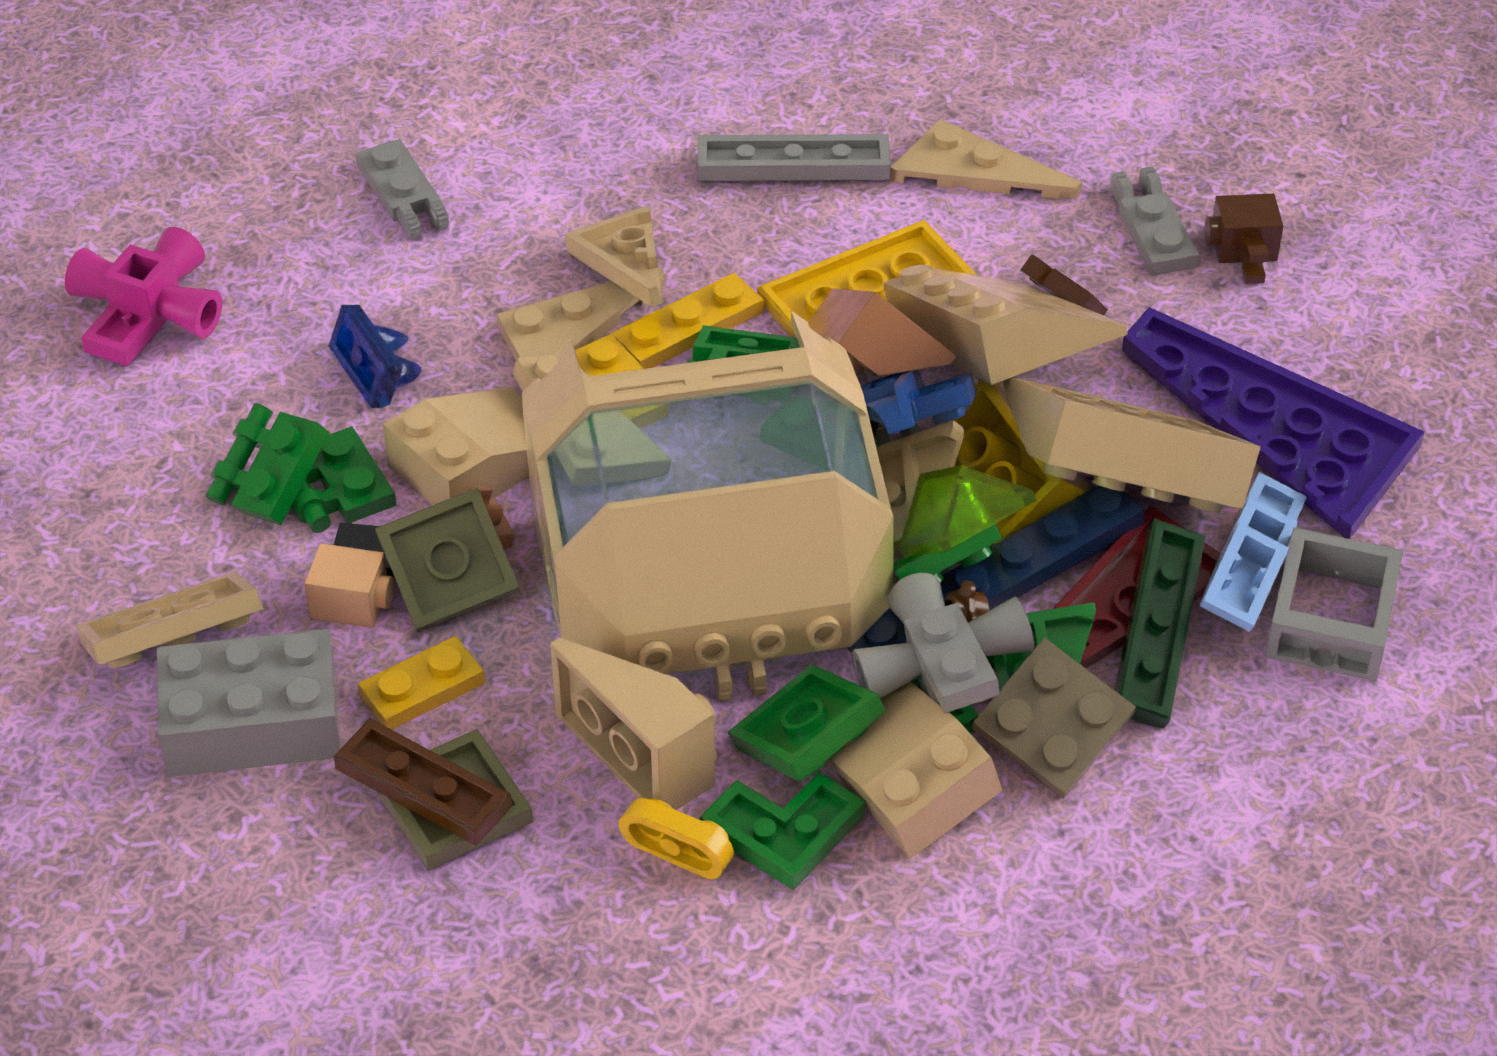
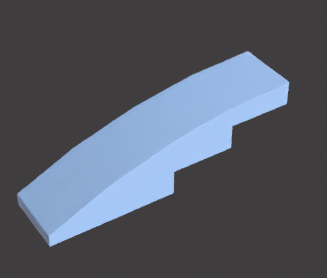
M1260 472L1257 474L1247 493L1244 507L1239 510L1201 600L1200 607L1251 632L1288 552L1289 547L1287 546L1292 536L1293 527L1296 528L1298 524L1296 520L1307 496Z

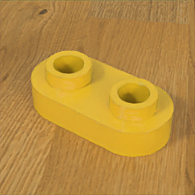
M638 798L633 800L618 822L622 836L630 845L707 879L720 877L734 855L728 834L721 826L712 821H701L679 812L660 799Z

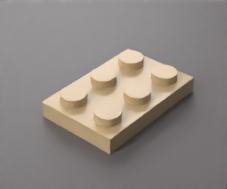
M232 572L78 624L76 628L82 646L98 665L108 663L110 668H118L140 660L143 657L141 653L143 650L161 644L163 646L192 643L197 639L196 632L216 625L219 631L240 627L251 620L249 614L263 610L257 588L236 572Z

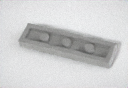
M698 135V181L890 180L889 135Z

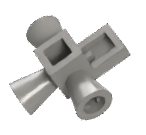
M915 573L898 581L888 595L889 608L904 624L907 643L853 649L852 658L860 685L877 693L880 699L917 679L922 691L934 701L940 703L944 713L999 696L998 679L986 656L1033 651L1034 639L1026 612L1016 596L968 623L958 603L945 606L940 582L934 575Z

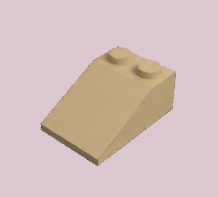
M512 387L424 399L383 424L388 467L431 505L465 493L471 487L491 486L493 491L490 499H494L529 477L522 396Z
M559 637L550 643L555 715L638 798L660 799L673 809L678 810L715 786V760L717 759L715 750L716 714L704 696L700 694L694 695L677 678Z
M909 682L881 698L880 700L886 712L871 723L864 734L849 741L826 760V763L851 792L866 800L865 808L903 853L908 858H911L1003 790L992 757L952 714L949 712L944 713L941 705L912 682Z

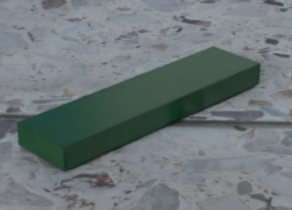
M1157 519L1152 521L1147 530L1114 690L1136 706L1135 712L1130 719L1150 726L1165 728L1171 718L1206 536Z

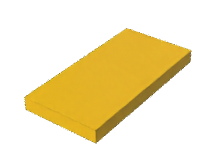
M922 220L758 286L757 294L764 299V307L789 336L796 338L791 324V311L808 322L832 289L876 292L887 301L883 282L900 277V272L910 266L928 265L931 268L973 275L977 274L925 220Z

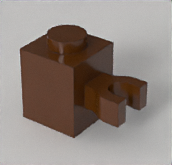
M1275 194L1216 196L1213 216H1207L1205 219L1204 231L1207 246H1215L1219 263L1241 262L1245 284L1265 283L1266 274L1263 262L1278 260L1284 225Z

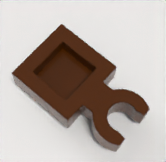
M1031 254L1020 269L1021 272L1030 277L1029 279L1054 296L1101 315H1105L1108 311L1092 293L1055 268H1051L1033 254Z

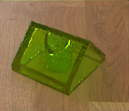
M963 465L920 473L899 549L903 557L945 552L1037 501V498L1031 489Z

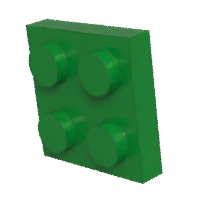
M811 664L727 733L735 748L742 753L801 782L807 776L819 771L824 766L826 760L849 741L864 734L868 726L885 713L886 710L877 693Z

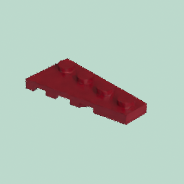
M1151 505L1144 511L1145 524L1124 533L1052 608L1095 603V617L1080 664L1084 668H1088L1124 646L1147 530L1152 521L1157 519L1183 528ZM1204 543L1193 603L1203 597L1220 552L1207 543Z

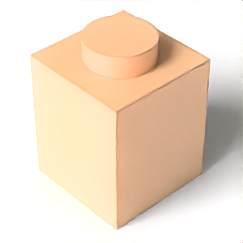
M322 543L319 544L304 583L311 619L372 628L375 626L381 608L389 609L394 595L393 576H387L384 552Z

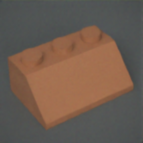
M832 289L808 321L810 329L826 340L830 337L846 349L856 376L860 373L880 376L950 365L956 358L955 354L876 292Z

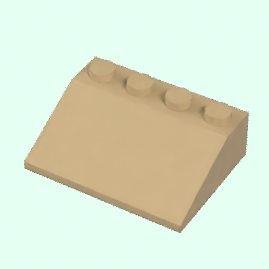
M928 265L907 267L900 272V277L883 282L887 302L956 355L950 366L965 373L971 372L973 377L990 385L1128 334L1126 324L1021 282L931 268Z
M1015 376L1003 381V387L1027 455L1045 463L1043 472L1069 480H1075L1078 471L1094 475L1093 484L1117 491H1124L1126 483L1143 486L1142 495L1170 503L1173 502L1175 494L1191 497L1190 506L1218 514L1221 513L1223 505L1243 509L1261 446L1193 419Z

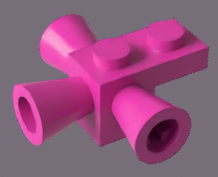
M168 227L163 231L154 251L130 244L114 263L88 248H81L72 256L65 273V289L67 293L71 296L108 299L109 306L81 337L84 352L128 367L167 320L172 321L200 339H205L212 334L222 312V297L219 291L179 287L178 284L181 278L203 264L205 260V252L202 245L191 233L178 227Z

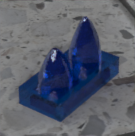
M341 305L328 347L370 408H383L390 405L395 389L413 382L422 371L418 364L395 355L393 352L405 345L409 340L407 335L392 328L372 323L360 305Z

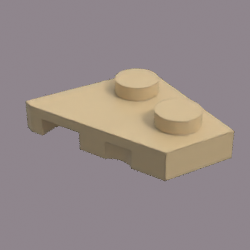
M953 420L876 447L893 513V553L930 541L964 437V427Z

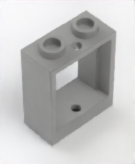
M1293 527L1265 657L1377 681L1386 644L1403 550ZM1298 570L1379 587L1380 593L1373 627L1290 610ZM1324 647V648H1328L1329 650H1328V651H1324V650H1322V649H1320V648Z

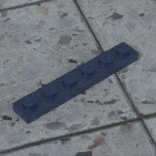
M1098 485L990 547L992 554L984 560L966 568H962L959 565L943 574L944 579L940 582L943 599L949 591L960 589L964 580L972 581L976 592H982L986 595L990 611L1014 596L1019 598L1117 541L1124 533L1144 525V509L1125 491L1112 490ZM889 608L851 647L846 648L852 653L853 649L907 643L904 624Z

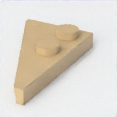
M941 119L890 167V180L896 183H904L905 177L936 179L937 187L945 188L965 187L975 191L1010 194L1011 187L1042 190L1041 197L1054 199H1077L1081 194L1082 181Z
M644 206L564 234L569 254L650 307L663 303L649 207Z
M658 267L660 286L663 287L665 274L661 267ZM610 281L498 313L497 325L515 359L560 353L571 341H573L576 350L600 339L621 322V315L637 302L641 305L645 303Z

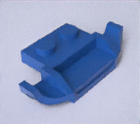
M919 370L892 374L864 383L861 386L869 419L884 425L888 434L915 427V422L933 416L935 424L960 418L966 415L965 410L969 409L968 405L972 404L978 393L971 372L925 386Z

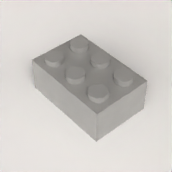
M329 628L157 647L158 737L168 777L333 759V756L341 749L336 668Z

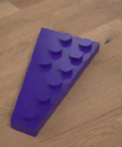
M1151 307L1142 314L1127 331L1128 334L1123 337L1122 351L1212 427L1261 446L1256 464L1276 481L1307 496L1304 504L1344 538L1351 539L1422 445L1425 431Z

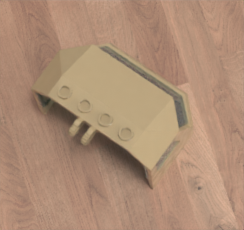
M791 311V324L800 348L582 377L573 341L557 355L558 363L542 380L536 377L521 395L533 520L560 638L663 674L713 667L714 684L717 698L720 702L732 700L733 681L729 665L748 662L747 682L754 696L766 695L765 659L851 647L889 609L888 595L894 586L893 513L886 491L863 391L844 347L830 337L826 340L810 329L807 321Z

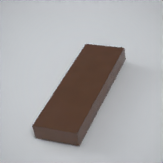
M371 718L333 756L335 769L475 846L484 839L512 807L511 794Z

